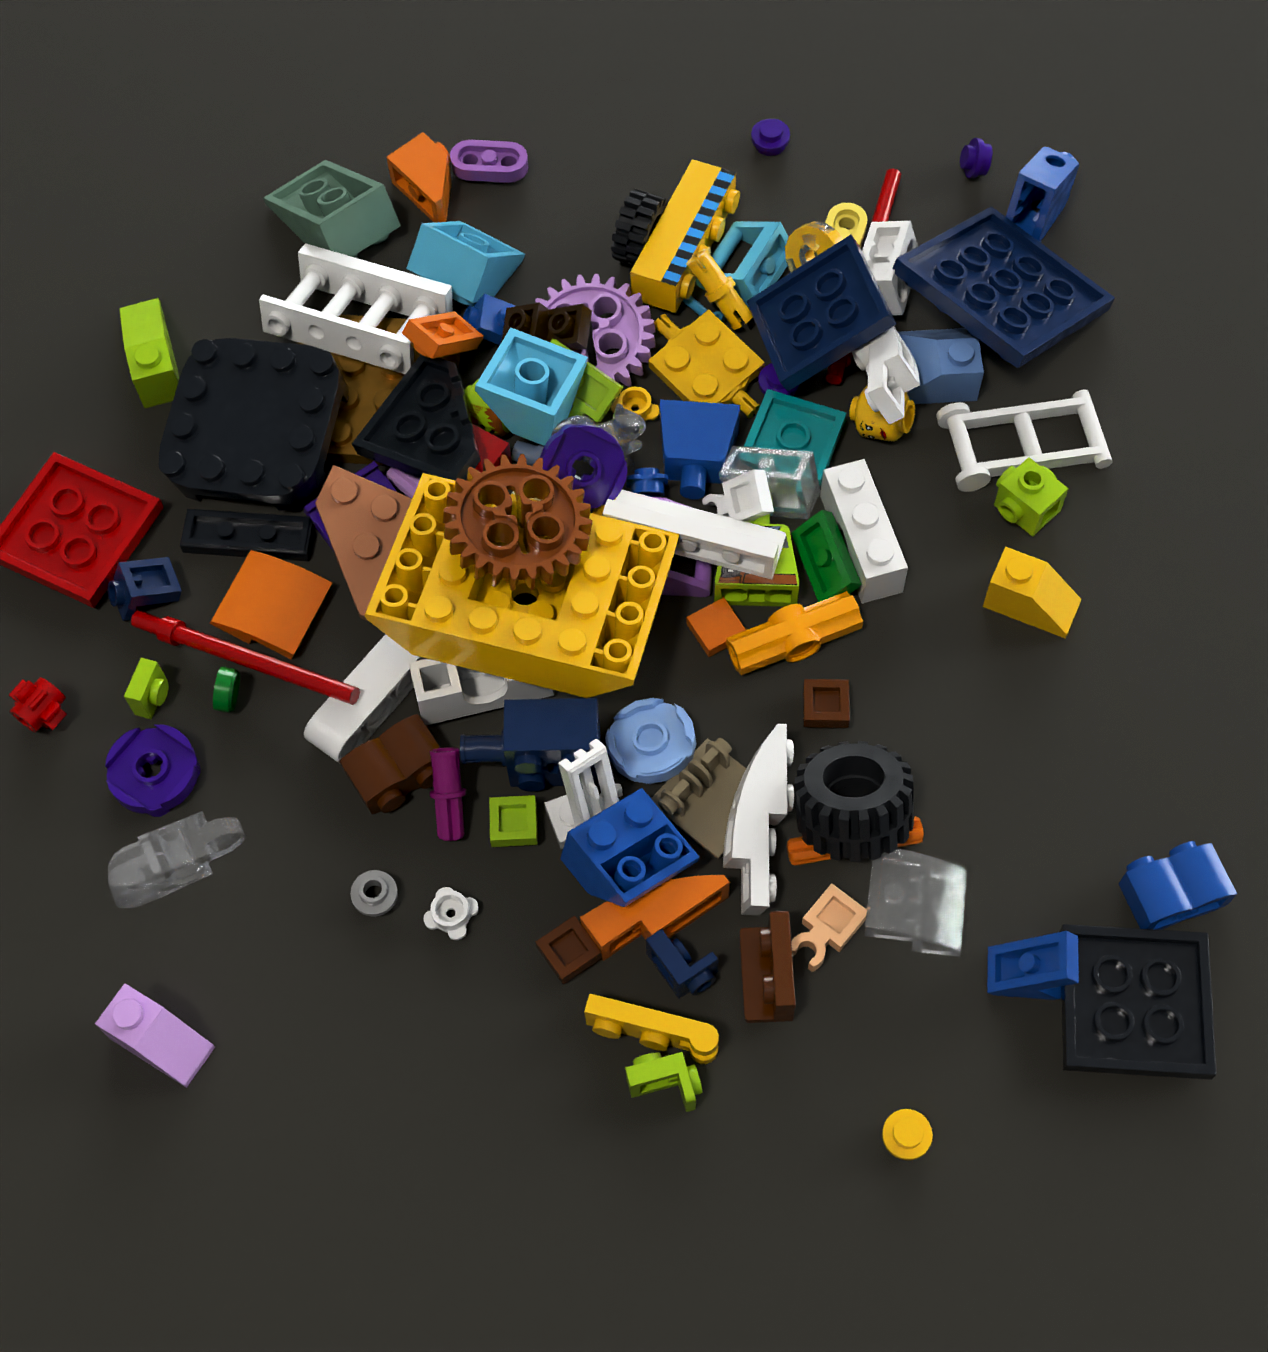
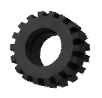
M848 741L838 742V746L832 747L827 745L820 748L819 754L811 753L806 757V764H800L797 769V777H795L798 831L802 833L803 841L807 845H813L815 852L821 855L829 853L830 859L841 861L842 858H849L850 862H861V858L868 857L870 860L881 858V853L883 852L891 854L898 849L897 843L904 844L909 838V831L913 830L914 825L913 775H911V768L908 763L902 762V756L897 752H887V747L880 744L871 746L865 741H858V744H849Z

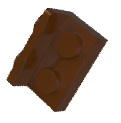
M772 911L769 914L768 927L742 928L740 930L744 1019L747 1023L793 1021L796 1002L789 911Z

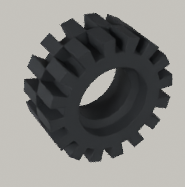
M638 189L630 191L629 196L624 200V207L621 206L619 211V220H616L614 226L616 231L612 235V241H614L611 245L612 258L634 266L668 204L666 198Z

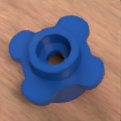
M639 468L634 470L633 475H628L626 478V487L630 488L633 493L649 497L661 498L665 496L664 487L668 486V475L660 473L657 468Z

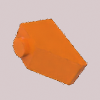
M422 132L386 157L391 182L433 222H446L452 183L449 166L451 162L450 155L443 144L440 142L435 143Z

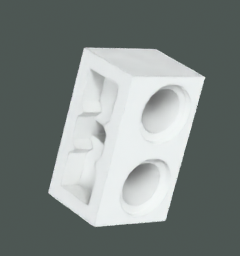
M911 221L871 222L862 250L892 315H903L911 290L902 279L895 275V270L892 269L896 258L918 247Z

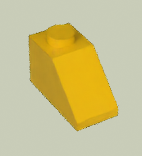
M1005 546L989 583L983 607L1066 638L1081 598L1048 562Z

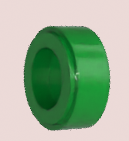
M220 667L214 685L213 710L231 713L235 709L240 689V672L238 669Z

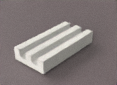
M598 739L589 743V752L586 753L582 748L574 752L575 761L572 763L566 758L558 763L575 827L602 812L598 788L594 784L590 768L592 765L595 766L605 808L607 809L619 802L607 749Z

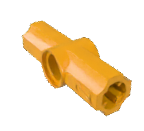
M846 591L804 608L801 604L787 605L774 612L766 623L727 637L726 646L735 670L740 675H744L782 659H786L790 663L804 660L816 653L822 644L862 629L863 620L854 596Z

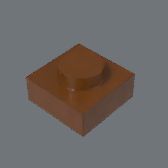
M804 679L803 727L849 728V680Z
M575 915L535 941L537 949L562 984H565L602 958V952Z

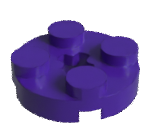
M567 424L561 427L559 432L555 433L547 441L540 458H543V470L548 471L553 466L558 465L560 466L558 477L560 480L571 475L574 477L572 490L584 489L583 503L590 504L591 509L598 508L603 504L605 505L607 499L614 500L621 492L627 478V463L619 442L608 431L593 424ZM584 456L590 457L589 464L594 468L591 475L583 474L581 479L575 478L576 470L572 467L573 463L576 460L581 461Z
M154 725L156 728H148L141 731L138 727L123 734L109 750L105 767L108 769L107 785L116 800L128 810L160 817L166 815L171 808L176 807L188 797L197 782L201 767L191 743L177 729L167 725ZM158 761L163 762L160 766L161 771L159 774L145 778L146 773L142 767L147 762L151 765L156 764Z

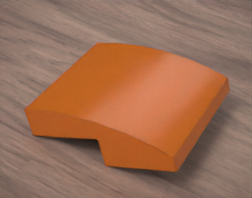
M250 550L210 624L247 644L254 640L291 660L332 582L290 562Z

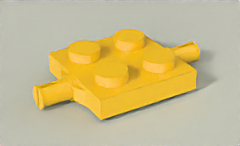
M708 309L692 324L682 329L677 327L666 314L660 316L661 320L659 318L656 319L654 322L655 329L668 342L648 360L649 368L683 401L734 403L740 405V410L748 419L753 417V413L755 415L758 413L760 404L745 391L749 383L765 367V362L715 314Z

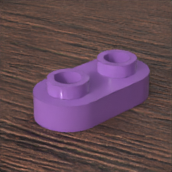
M464 140L457 143L450 152L452 171L458 178L463 180L511 183L522 179L528 172L527 152L522 145L515 142Z

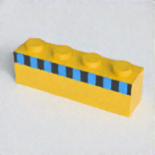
M691 160L630 272L631 296L640 293L643 303L674 313L677 312L683 299L691 297L696 277L692 270L687 267L686 262L695 255L702 266L706 268L698 258L700 256L698 252L708 248L711 253L710 247L713 241L719 242L723 235L725 219L728 213L734 214L737 209L740 191L736 190V172Z

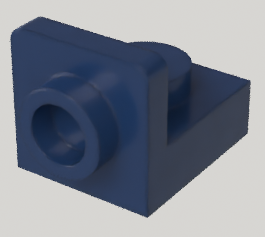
M169 557L118 562L114 579L109 581L108 584L110 603L113 607H118L123 621L131 620L137 606L177 602L182 592Z
M662 929L646 939L647 956L678 999L689 992L693 996L698 995L715 982L716 978L714 975L718 972L719 959L713 952L689 967L688 964L691 962V957L679 939L674 938L670 941Z

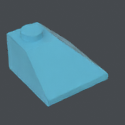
M510 327L476 383L475 391L512 434L545 446L547 441L565 425L588 362V357Z

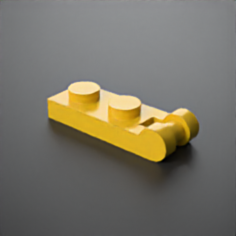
M589 993L584 1013L586 1025L593 1026L592 1031L594 1033L612 1039H619L621 1034L639 1038L641 1045L659 1051H666L668 1046L690 1052L691 1058L699 1064H708L716 1059L719 1034L714 1026Z

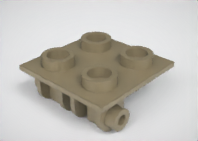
M707 738L694 752L693 759L678 775L669 779L651 799L673 824L719 859L724 854L726 828L733 799L746 768L729 755L732 748L728 742L722 738H718L715 742Z

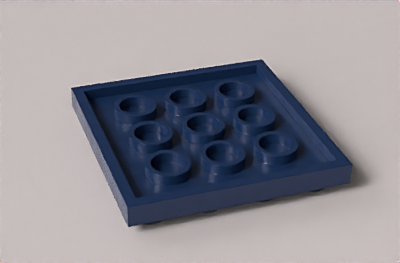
M992 206L896 258L892 268L895 270V275L902 279L908 287L923 295L936 305L938 310L949 315L967 329L972 336L980 339L997 352L1003 360L1011 363L1017 369L1107 312L1115 297Z

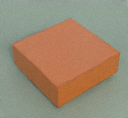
M724 597L686 617L687 626L708 657L727 648V637L746 630Z

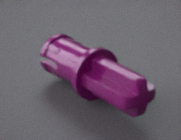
M456 747L430 750L433 790L429 792L430 798L435 799L437 836L443 841L462 839L465 834L462 796L466 795V789L461 786L460 749Z

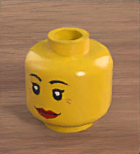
M868 385L862 390L860 396H855L852 399L849 416L851 421H855L856 429L860 436L894 442L902 437L903 433L910 432L915 417V403L913 400H909L907 392H905L904 418L892 424H888L880 411L874 412L869 406L865 397V389Z

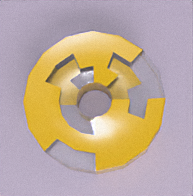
M817 221L797 228L788 237L785 246V259L790 272L815 258L814 251L819 255L843 240L837 230L827 223Z

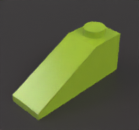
M159 298L119 308L128 366L132 382L144 408L173 401L180 377Z

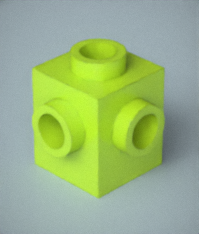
M1028 457L1017 468L1014 466L1007 468L999 477L996 483L998 492L994 506L998 508L1000 514L1007 521L1016 523L1033 537L1061 511L1069 488L1057 480L1050 469L1038 465Z

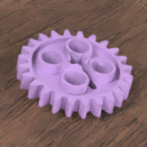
M580 274L577 276V284L571 286L567 280L563 279V290L560 292L548 287V301L536 298V303L540 302L548 309L584 304L592 310V336L597 359L595 367L616 382H621L628 387L632 386L630 373L639 376L644 374L641 362H648L651 358L649 349L656 346L653 335L655 333L654 319H650L649 305H643L642 295L636 293L631 296L628 283L616 289L615 277L613 276L604 285L600 283L598 274H594L591 283H585L583 276ZM605 313L614 314L609 318H600ZM611 348L620 349L614 354L604 353ZM587 349L572 350L576 353L587 356L589 362Z

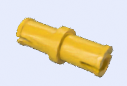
M705 248L698 252L700 255L698 258L706 268L702 266L695 255L686 262V265L692 270L707 291L705 293L707 300L710 303L715 302L730 323L731 328L737 330L742 327V324L740 323V317L735 311L738 312L745 324L753 318V315L734 288L736 282L731 276L726 277L711 256L708 248Z

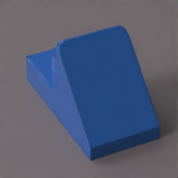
M1062 931L988 947L987 993L991 995L1056 1000L1061 999V986L1079 983L1078 936L1071 932Z

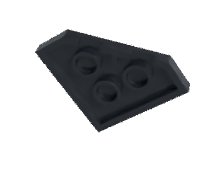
M420 355L352 442L356 453L418 478H421L422 474L425 473L454 481L457 478L467 480L468 468H476L481 458L461 375L456 363L439 357L431 359Z

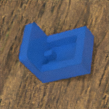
M484 293L474 306L467 307L462 318L483 334V339L500 345L506 308L515 307V305Z

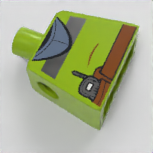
M770 514L749 522L780 530L786 534L773 579L718 566L715 576L714 602L724 597L729 605L785 607L797 604L799 577L789 527L784 524H770Z

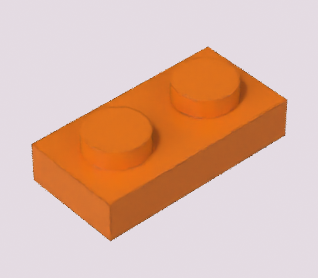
M455 311L409 319L402 331V334L414 343L413 347L418 353L431 359L475 350L484 337L483 334Z

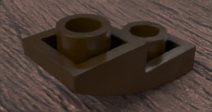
M540 302L506 308L501 342L511 327L547 342L556 339L571 350L587 349L592 310L584 304L548 309Z

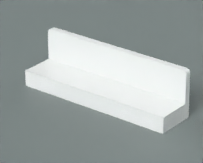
M621 490L616 500L607 499L602 512V516L680 534L675 551L676 555L771 580L773 579L786 538L785 532L626 490Z

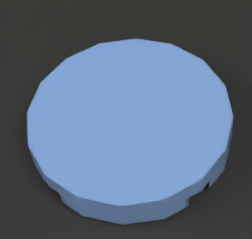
M658 698L634 701L622 708L615 715L614 723L611 725L610 730L608 728L605 736L609 759L618 773L633 782L653 784L667 781L684 770L693 759L697 745L693 722L686 711L675 703V706H673L672 704L664 703V699Z

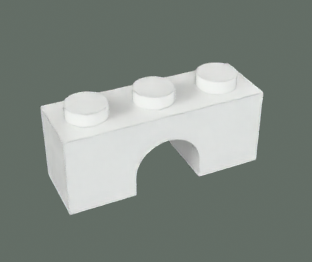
M865 459L823 469L820 497L825 510L833 513L839 530L842 529L848 552L862 583L856 589L861 603L903 593L908 566Z
M422 659L408 663L421 719L425 725L503 708L504 700L541 699L554 696L552 689L431 659Z

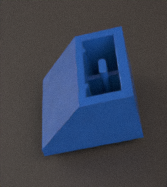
M641 788L568 831L560 859L588 894L626 907L698 862L700 857L644 789Z

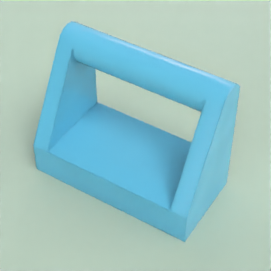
M736 221L712 254L713 259L722 270L741 240L752 244V247L735 273H724L726 277L731 276L736 282L734 288L747 306V300L779 280L792 258L785 259V246L789 236L781 222ZM696 279V284L700 288L704 289L699 280Z

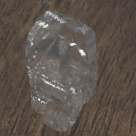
M203 811L138 836L137 842L117 851L108 865V887L115 904L120 908L127 909L139 907L212 875L213 872L209 862L234 851L235 848L244 842L246 835L240 821L235 817H226L207 823Z

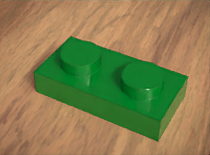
M820 510L791 532L818 602L846 591L850 594L862 585L832 512Z

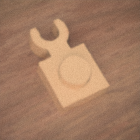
M831 883L803 917L802 924L810 931L800 933L792 939V957L800 948L810 947L814 950L815 956L810 960L808 969L811 972L816 971L823 964L826 946L829 944L840 952L868 918L869 911Z

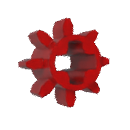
M39 677L34 684L29 680L26 682L22 679L8 695L15 701V705L9 711L11 715L35 733L42 726L46 729L54 730L67 715L61 709V704L66 699L65 695L42 677Z

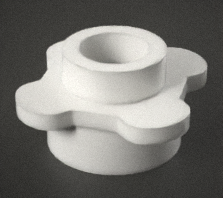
M443 887L436 892V897L431 904V910L424 914L425 926L430 930L440 929L448 933L449 938L452 940H460L467 934L466 925L470 918L479 911L478 903L472 897L465 898L461 893L453 891L452 888ZM449 910L456 912L453 917L447 916Z

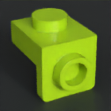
M659 1052L645 1054L634 1059L632 1066L625 1067L631 1098L678 1085L686 1112L696 1110L695 1095L703 1093L695 1064L686 1066L683 1052L662 1057Z

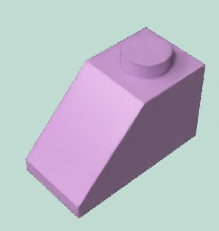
M125 983L95 1023L110 1040L186 1088L215 1048L212 1043L164 1007Z

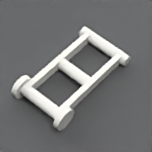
M1079 390L1073 394L1071 399L970 412L969 406L962 402L951 403L942 407L937 412L936 418L940 427L950 431L961 467V472L955 478L958 489L963 492L979 490L990 482L991 477L1001 476L1010 466L1017 468L1028 457L1038 465L1045 466L1048 469L1095 462L1098 469L1109 467L1113 461L1089 391ZM1078 414L1089 447L1042 454L1031 420ZM1014 423L1025 456L977 463L967 429Z

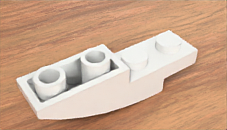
M893 326L852 351L857 366L862 371L866 370L868 375V387L865 389L866 400L874 412H881L888 424L904 418L905 392L920 386L916 361Z
M777 724L754 754L739 783L728 817L724 841L723 868L741 869V915L760 916L770 906V902H774L776 898L775 874H769V856H774L776 850V831L774 828H769V825H778L785 818L787 812L792 811L794 804L793 784H787V767H791L794 756L793 741L787 739V724Z

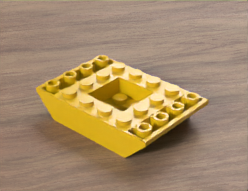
M423 473L367 607L365 618L412 655L584 698L594 697L634 685L680 534L590 513L589 519L592 520L591 534L588 535L590 537L587 551H582L579 565L570 563L569 572L566 577L554 571L552 585L546 584L541 577L536 578L534 590L529 589L525 580H519L515 591H511L508 579L504 578L496 587H492L491 574L486 573L477 580L474 578L475 564L464 569L460 567L461 554L451 555L450 540L444 538L445 523H443L444 508L447 507L448 492H455V481ZM510 494V498H512L511 515H515L517 519L516 497ZM486 504V505H484V506H487V507H497L496 505H493V504ZM518 523L520 549L523 554H528L523 543L524 528H521ZM538 536L541 539H552L548 536ZM494 542V543H492V544L497 545V546H505V545H507V544H505V543H503V542ZM522 593H529L537 598L535 602L529 605L518 604L513 599Z

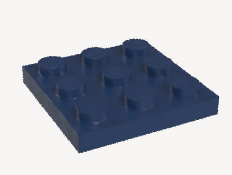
M852 234L747 300L778 379L787 391L896 325L895 319L861 248Z

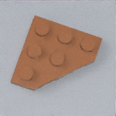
M333 465L315 502L316 509L331 542L332 549L352 595L359 617L368 621L365 618V612L412 498Z

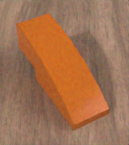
M700 875L667 880L626 907L606 901L580 916V922L602 952L601 959L605 961L641 935L646 940L662 929L668 938H671L729 898L730 882L725 875Z

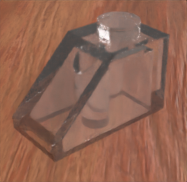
M732 446L719 472L720 480L723 483L753 469L765 470L774 510L773 513H770V516L798 519L809 518L821 492L813 452Z

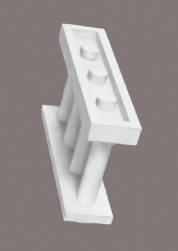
M306 243L298 252L301 282L288 298L283 301L262 295L259 299L263 332L402 374H406L414 364L413 343L402 334L408 320L453 312L451 285ZM316 289L335 295L322 312L303 307L304 303ZM352 300L372 305L359 323L339 317ZM388 311L409 316L396 334L376 328Z

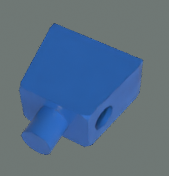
M1043 147L1018 174L1006 217L1039 242L1042 241L1068 201L1079 168V163L1074 156L1068 152H1058L1052 148ZM1041 200L1036 207L1040 209L1037 213L1032 209L1031 205L1033 202Z
M660 399V433L664 474L668 475V480L681 481L679 492L683 497L700 499L705 495L706 483L720 484L725 481L739 434L740 405Z

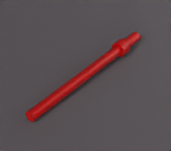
M140 610L135 611L131 617V625L133 627L155 634L157 639L173 646L183 644L354 705L359 699L360 689L355 686L188 628L184 621L173 617L165 616L159 618Z

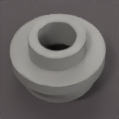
M371 870L364 872L356 878L352 884L350 895L354 907L361 914L376 917L387 913L393 908L398 898V889L394 879L388 873L380 870ZM371 886L382 888L381 893L375 898H369L365 895L367 889Z

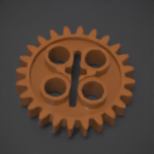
M520 454L517 464H510L507 456L501 455L500 466L497 467L488 459H485L483 461L482 473L475 468L469 467L467 481L457 478L455 480V492H448L447 507L444 508L443 523H445L444 538L450 540V554H461L460 567L462 569L475 564L474 578L477 580L486 573L491 574L492 587H496L502 578L508 579L511 591H515L519 580H525L529 589L534 590L536 578L539 577L546 584L552 585L554 571L566 577L569 572L570 563L579 565L582 551H587L590 537L588 535L591 534L592 520L589 519L591 505L583 503L584 489L572 490L574 482L572 475L560 480L558 478L560 466L558 465L553 466L548 471L543 470V458L540 457L533 466L527 465L524 454ZM508 490H513L515 493L517 519L515 515H511L512 498H510ZM530 498H538L541 501H533ZM486 504H493V505H496L497 507H487V506H484V505H486ZM518 523L521 528H524L523 543L528 554H523L520 549ZM538 536H548L552 539H541ZM494 542H503V543H505V544H507V545H505V546H497V545H494V544H492V543H494Z

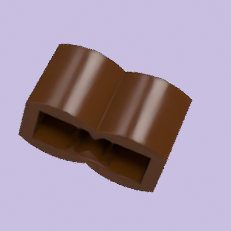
M415 714L394 724L378 738L369 740L346 754L340 760V763L372 815L381 811L388 813L401 806L409 792L420 787L422 789L433 787L430 750L440 748L420 716Z

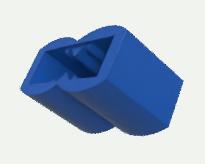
M1189 841L1170 850L1168 853L1170 857L1154 861L1152 856H1145L1126 866L1127 872L1118 884L1140 929L1161 930L1185 919L1195 918L1218 910L1232 901L1237 892L1212 843L1197 846L1194 841Z

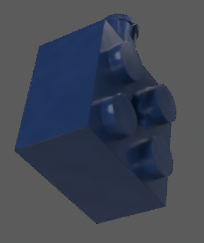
M597 698L504 700V730H502V735L461 734V764L502 762L503 767H507L510 786L518 787L524 791H540L545 786H564L558 763L565 758L572 763L575 761L574 752L582 748L587 753L590 751V742L595 739L601 742ZM592 765L590 768L594 784L599 785L595 766Z

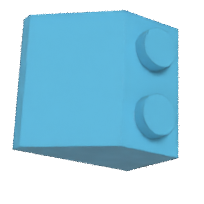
M462 221L422 223L406 269L420 275V277L451 285L452 298L454 300L473 306L484 293L492 297L498 293L523 262L525 253Z

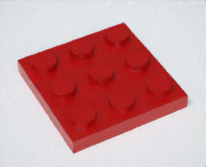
M53 452L0 525V565L95 608L107 591L109 581L114 579L118 562H126L164 506L161 500L153 495Z

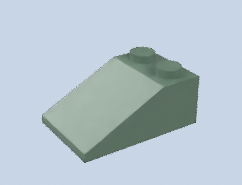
M328 160L320 162L263 197L265 204L304 243L357 258L358 253L370 245L385 241L389 237V233L401 226L384 184Z

